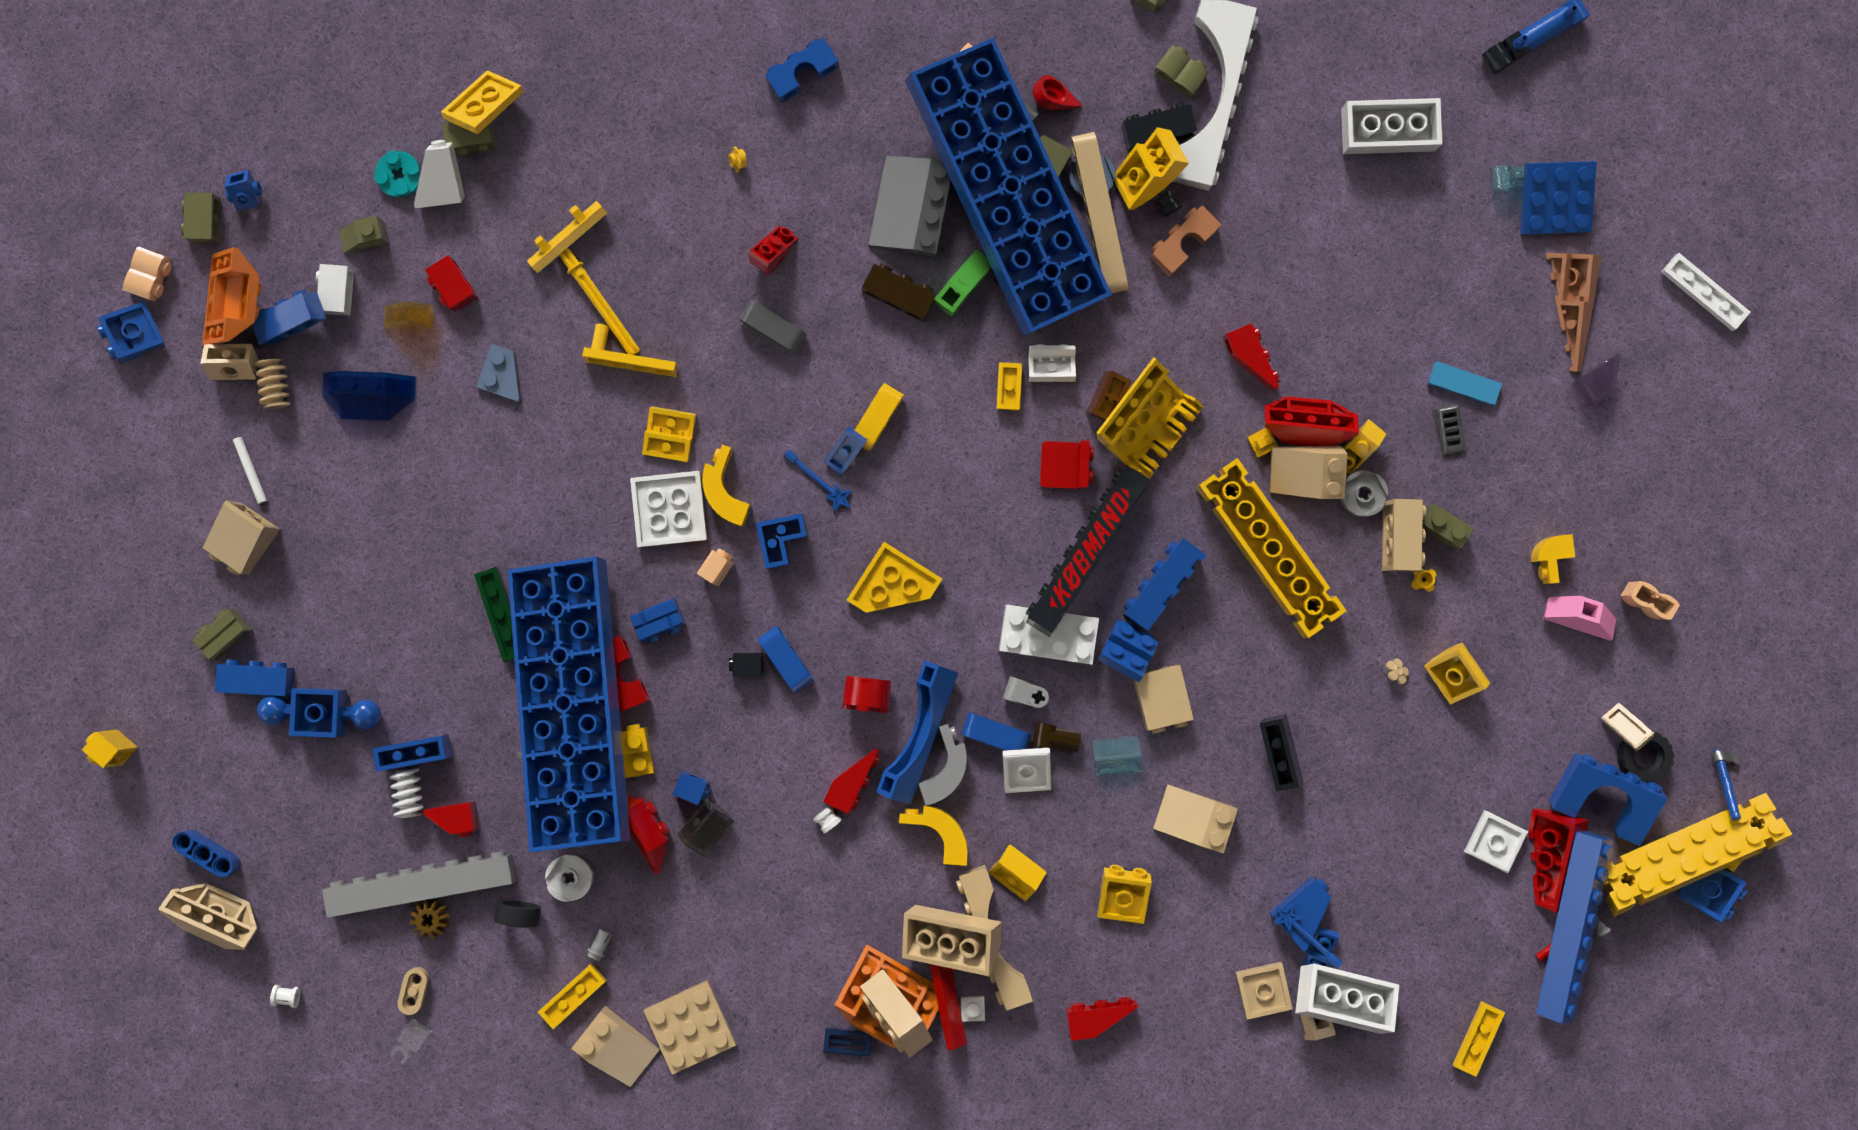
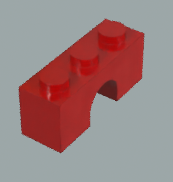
M619 636L613 639L618 702L619 708L623 712L651 699L642 679L627 682L621 678L619 673L620 665L625 660L632 658L624 636Z

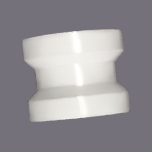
M830 805L813 818L815 823L821 825V831L824 834L842 820L839 815L833 812L834 808Z

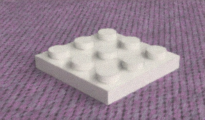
M700 471L630 478L638 548L708 540Z

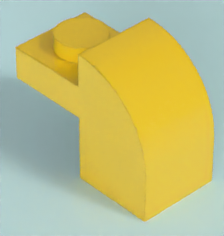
M1573 534L1548 537L1541 540L1534 547L1531 562H1541V566L1538 567V575L1543 580V584L1560 583L1557 559L1575 557Z

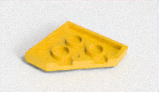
M883 542L847 598V601L866 613L922 601L932 597L942 578L886 542Z

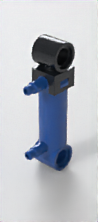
M1569 0L1558 9L1523 30L1517 31L1502 42L1495 44L1486 50L1482 57L1494 75L1567 29L1581 23L1590 16V13L1582 0Z

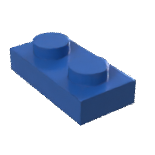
M848 426L824 460V463L840 475H843L867 439Z

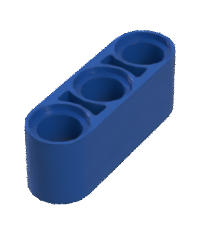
M777 625L758 638L759 643L795 694L815 681Z
M968 712L961 732L964 736L1006 751L1027 749L1032 736L1028 732Z
M196 830L179 832L172 839V846L178 853L218 877L232 875L240 869L241 861L237 855ZM185 836L190 839L189 846H186L184 843ZM204 848H207L210 852L209 859L204 856ZM224 860H227L230 864L229 871L223 866Z

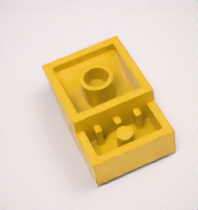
M1157 127L1145 144L1137 143L1116 170L1114 182L1128 209L1134 210L1165 189L1186 168L1189 162L1172 131Z

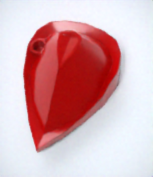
M1043 75L1033 85V97L1037 106L1050 110L1075 109L1082 106L1075 96L1052 76Z

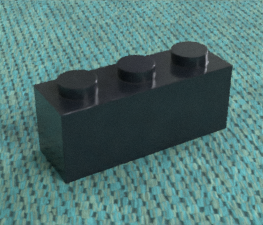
M1184 103L1175 104L1165 111L1154 109L1149 111L1148 115L1139 117V114L1128 116L1121 126L1128 153L1131 152L1137 143L1145 144L1157 127L1171 130L1177 141L1195 137L1198 131L1191 104L1184 106Z
M1287 714L1264 718L1259 724L1276 792L1300 787L1304 781Z

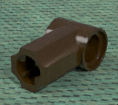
M1037 722L1032 745L1078 752L1081 732Z

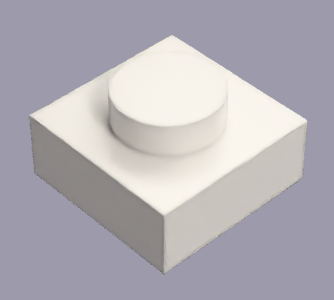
M984 996L961 997V1016L963 1022L985 1021Z

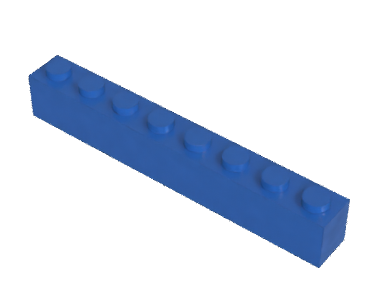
M1588 831L1576 832L1536 1010V1014L1561 1024L1573 1022L1578 1012L1576 1005L1578 997L1583 990L1581 982L1583 974L1588 967L1587 955L1593 945V938L1591 937L1593 929L1598 922V906L1603 900L1602 888L1608 877V861L1614 851L1612 846L1613 839Z

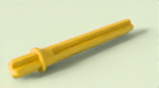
M569 248L565 249L559 256L569 269L567 273L569 275L572 274L626 352L630 355L637 354L640 348L588 276L583 267L584 263L578 262Z

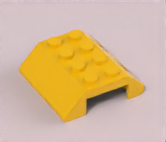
M1154 357L1096 433L1097 440L1124 465H1128L1149 479L1154 472L1141 461L1154 470H1157L1159 465L1155 460L1145 455L1148 450L1151 449L1159 457L1165 459L1168 453L1158 445L1170 452L1182 437L1178 431L1185 433L1187 430L1184 424L1173 418L1178 412L1185 419L1193 422L1196 417L1191 412L1198 415L1204 408L1196 398L1185 394L1167 376L1169 371Z

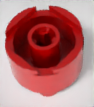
M846 676L842 708L888 713L891 681Z

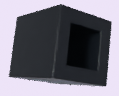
M733 653V658H729V672H733V676H763V653Z

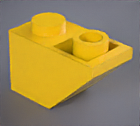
M1369 419L1359 428L1358 436L1349 439L1343 447L1347 452L1346 472L1348 474H1352L1380 446L1386 436V433Z

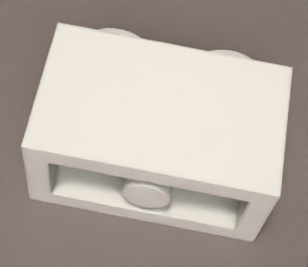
M320 264L319 270L316 272V283L318 284L317 293L325 314L351 316L354 270L350 267Z

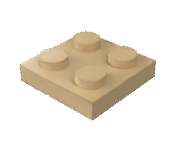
M1281 962L1235 972L1247 1020L1293 1009Z

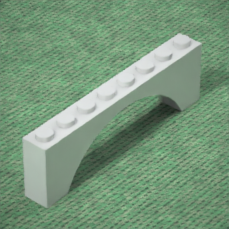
M1200 0L1194 24L1209 38L1217 53L1222 71V91L1217 110L1211 121L1195 137L1179 145L1189 164L1172 182L1209 191L1212 185L1217 183L1219 172L1216 171L1217 163H1222L1225 149H1221L1223 140H1228L1231 128L1227 127L1229 118L1233 119L1236 105H1233L1234 96L1238 97L1242 83L1238 82L1239 76L1245 73L1247 61L1244 60L1245 53L1250 52L1253 39L1249 38L1251 30L1255 31L1259 18L1255 16L1257 9L1255 7L1228 0Z

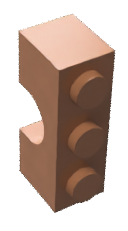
M1203 205L1198 210L1195 208L1191 209L1184 217L1186 221L1181 226L1177 223L1168 232L1170 237L1165 242L1160 240L1151 249L1154 253L1150 258L1169 277L1188 259V256L1181 249L1182 239L1192 237L1203 245L1222 225Z

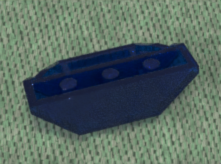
M359 371L323 373L322 397L341 419L389 421L415 400V376Z

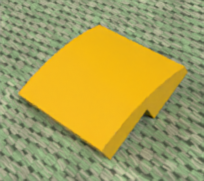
M651 406L649 408L647 430L644 434L642 454L688 462L697 414Z

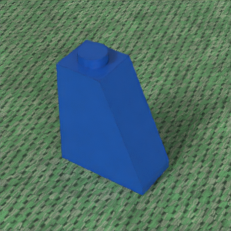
M1311 876L1283 900L1278 907L1286 909L1292 903L1294 905L1293 914L1301 917L1300 920L1296 921L1308 933L1314 936L1331 899V896L1327 893L1329 887L1321 878L1316 880ZM1276 908L1270 912L1276 920L1279 916ZM1284 923L1279 924L1303 952L1308 949L1311 942L1293 926L1291 930H1288Z

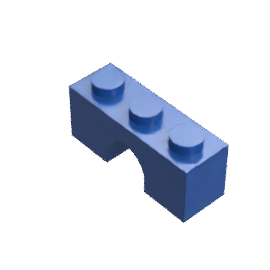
M824 38L811 41L806 46L807 48L800 53L796 51L789 55L784 63L780 65L775 64L768 69V73L765 74L766 80L781 104L801 92L800 86L795 79L800 70L805 68L812 69L822 79L839 68V61Z

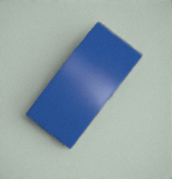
M1318 926L1313 937L1330 953H1333L1339 940V933ZM1310 943L1302 966L1318 964L1329 967L1331 963L1327 961V957Z

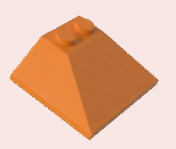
M232 247L212 254L202 346L204 344L229 342L252 325L255 319L258 318L259 306L256 304L262 285L259 282L258 273L239 248Z
M866 945L834 1007L850 1024L888 1046L896 1048L892 1038L889 1035L887 1036L879 1025L880 1023L877 1018L874 1019L868 1011L866 1004L861 998L864 993L860 986L881 970H884L923 1020L928 1030L939 1009L934 983L871 946Z

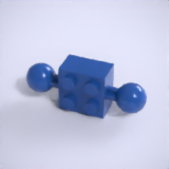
M292 688L291 704H287L279 696H267L259 702L257 715L267 725H277L286 718H290L289 736L337 738L345 736L346 721H352L360 729L375 727L381 719V709L377 703L367 699L358 701L353 707H346L347 690Z

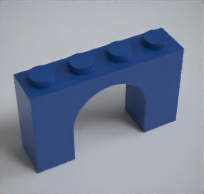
M1575 753L1549 799L1552 808L1575 818L1585 799L1592 791L1604 786L1620 788L1627 793V803L1614 825V830L1618 837L1640 846L1667 801L1663 788L1654 782L1645 783L1633 773L1628 772L1624 774L1617 767L1609 763L1605 765L1598 763L1594 757L1588 754L1582 756Z

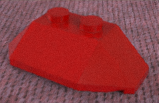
M1285 396L1264 407L1265 427L1285 444L1335 446L1359 434L1358 414L1350 412L1345 407L1331 400Z
M626 794L630 835L654 875H657L663 869L670 840L668 836L670 830L664 821H659L656 816L658 810L652 801L648 802L646 798Z

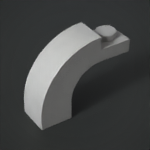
M948 723L939 726L948 753L946 765L936 776L919 782L926 806L941 801L957 788L965 773L967 763L965 744L962 742L955 745L954 741L958 740L954 726L949 728Z

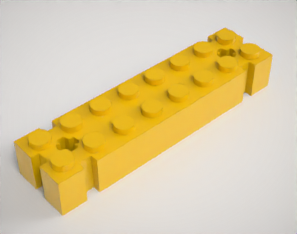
M1238 458L1218 471L1221 475L1219 478L1214 474L1196 486V489L1206 502L1210 500L1214 502L1216 507L1212 511L1286 615H1294L1297 620L1293 622V625L1303 638H1310L1324 628L1321 624L1322 621L1332 622L1347 611L1337 596L1329 597L1326 593L1330 589L1329 585L1254 481L1248 483L1244 478L1248 472ZM1232 487L1234 489V492L1232 493L1234 494V496H1227L1225 493L1227 489L1225 488ZM1308 601H1309V602H1313V601H1314V603H1315V606H1313V607L1315 608L1314 610H1308V608H1307V605H1309V604H1307Z
M1767 793L1750 799L1744 807L1741 804L1738 805L1741 819L1738 821L1731 820L1729 809L1620 856L1616 865L1613 864L1612 860L1608 861V877L1602 888L1608 894L1605 902L1613 916H1618L1631 910L1636 901L1641 906L1760 854L1765 847L1769 850L1783 844L1792 836V833L1782 818L1776 820L1773 815L1776 808ZM1621 881H1628L1630 885H1628L1627 883L1623 884Z

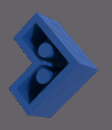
M800 513L756 523L765 569L769 570L791 565L786 542L808 538L804 515Z

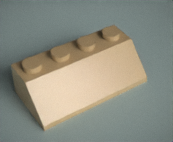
M915 905L904 913L902 958L990 976L1001 945L1002 922Z

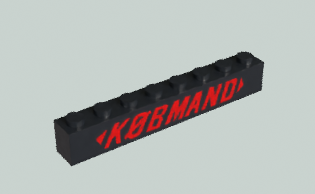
M1128 465L1125 466L1123 471L1118 469L1111 480L1114 482L1111 490L1105 489L1099 499L1102 501L1100 507L1092 509L1087 517L1090 520L1087 527L1081 526L1075 536L1078 539L1074 547L1072 545L1068 546L1063 554V557L1066 558L1062 565L1057 563L1050 574L1054 578L1049 585L1044 583L1038 593L1041 598L1037 604L1032 602L1025 613L1028 615L1026 623L1049 638L1150 481L1149 478Z

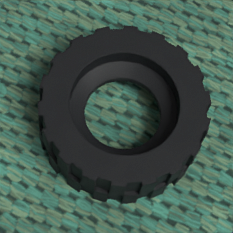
M1652 731L1654 737L1646 743L1652 746L1656 752V761L1652 766L1646 768L1639 766L1634 759L1635 749L1624 740L1620 742L1619 750H1617V761L1621 766L1620 769L1626 774L1630 772L1637 775L1643 782H1656L1658 779H1663L1666 774H1669L1670 768L1674 764L1673 757L1675 756L1672 751L1673 747L1668 742L1669 740L1663 737L1662 734Z

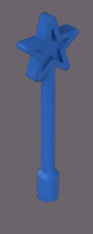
M790 449L784 454L788 461L796 464L830 493V495H826V498L834 501L833 510H836L840 504L850 507L846 497L851 493V490L841 492L838 485H835L834 490L803 464Z
M1292 903L1286 909L1278 906L1275 907L1279 913L1278 918L1274 921L1276 925L1284 923L1288 930H1291L1293 926L1327 957V961L1335 968L1342 964V961L1334 953H1330L1296 921L1300 920L1301 917L1293 914L1294 905Z

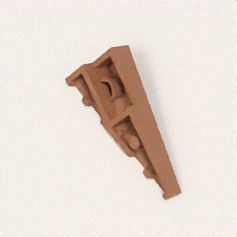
M1546 253V258L1551 260L1553 273L1550 274L1552 281L1556 282L1558 295L1555 296L1561 330L1566 331L1568 340L1565 350L1570 352L1573 364L1569 369L1570 371L1580 372L1582 371L1602 255Z

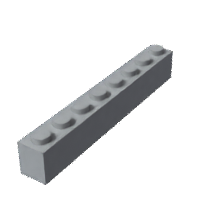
M505 851L490 853V858L482 859V855L468 857V862L459 863V859L445 861V866L436 867V863L421 866L422 870L413 871V867L398 870L399 874L391 876L390 872L375 874L376 878L367 880V876L353 878V882L344 884V880L330 882V887L322 890L326 916L328 918L513 884L517 881L512 853L505 855Z

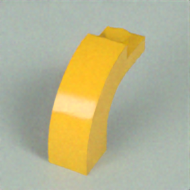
M722 445L721 449L717 448L713 457L715 465L712 466L705 463L702 478L704 493L709 504L717 514L731 523L744 527L751 505L734 499L725 488L724 474L733 449Z
M924 804L923 813H919V809L905 808V812H900L899 823L926 825L932 827L940 834L944 842L943 864L967 866L965 835L958 822L949 813L936 806H926V804Z

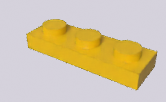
M591 963L543 1006L538 1013L554 1029L607 980Z
M1483 1001L1480 1002L1452 1064L1454 1067L1477 1077L1505 1015L1504 1011Z

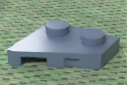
M491 344L476 388L520 402L515 352Z

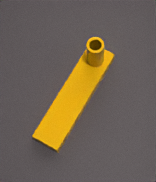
M604 324L595 325L591 348L584 347L582 356L586 363L677 377L678 367L676 362L606 351L609 326Z

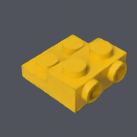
M640 724L626 726V731H621L625 778L655 773L647 727L641 728Z
M1111 865L1110 868L1104 867L1097 917L1144 924L1152 883L1151 874L1142 868L1127 871L1119 865Z

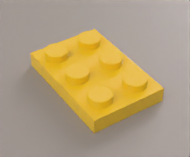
M487 70L444 108L441 114L443 119L478 135L524 92L521 85Z

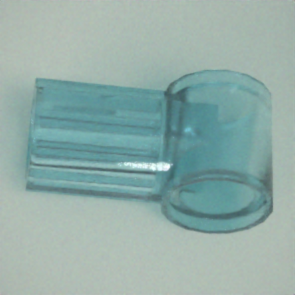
M1507 164L1490 168L1492 190L1494 193L1500 192L1499 190L1506 192L1517 187H1523L1524 166L1512 167Z

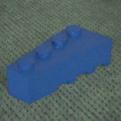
M1185 538L1178 540L1176 543L1172 541L1164 551L1167 553V556L1163 561L1158 560L1151 569L1153 575L1149 580L1145 578L1137 588L1140 591L1135 599L1130 597L1123 607L1126 610L1123 615L1145 631L1151 628L1165 610L1167 601H1171L1178 593L1182 581L1185 582L1192 575L1196 562L1198 560L1202 562L1206 557L1205 553Z

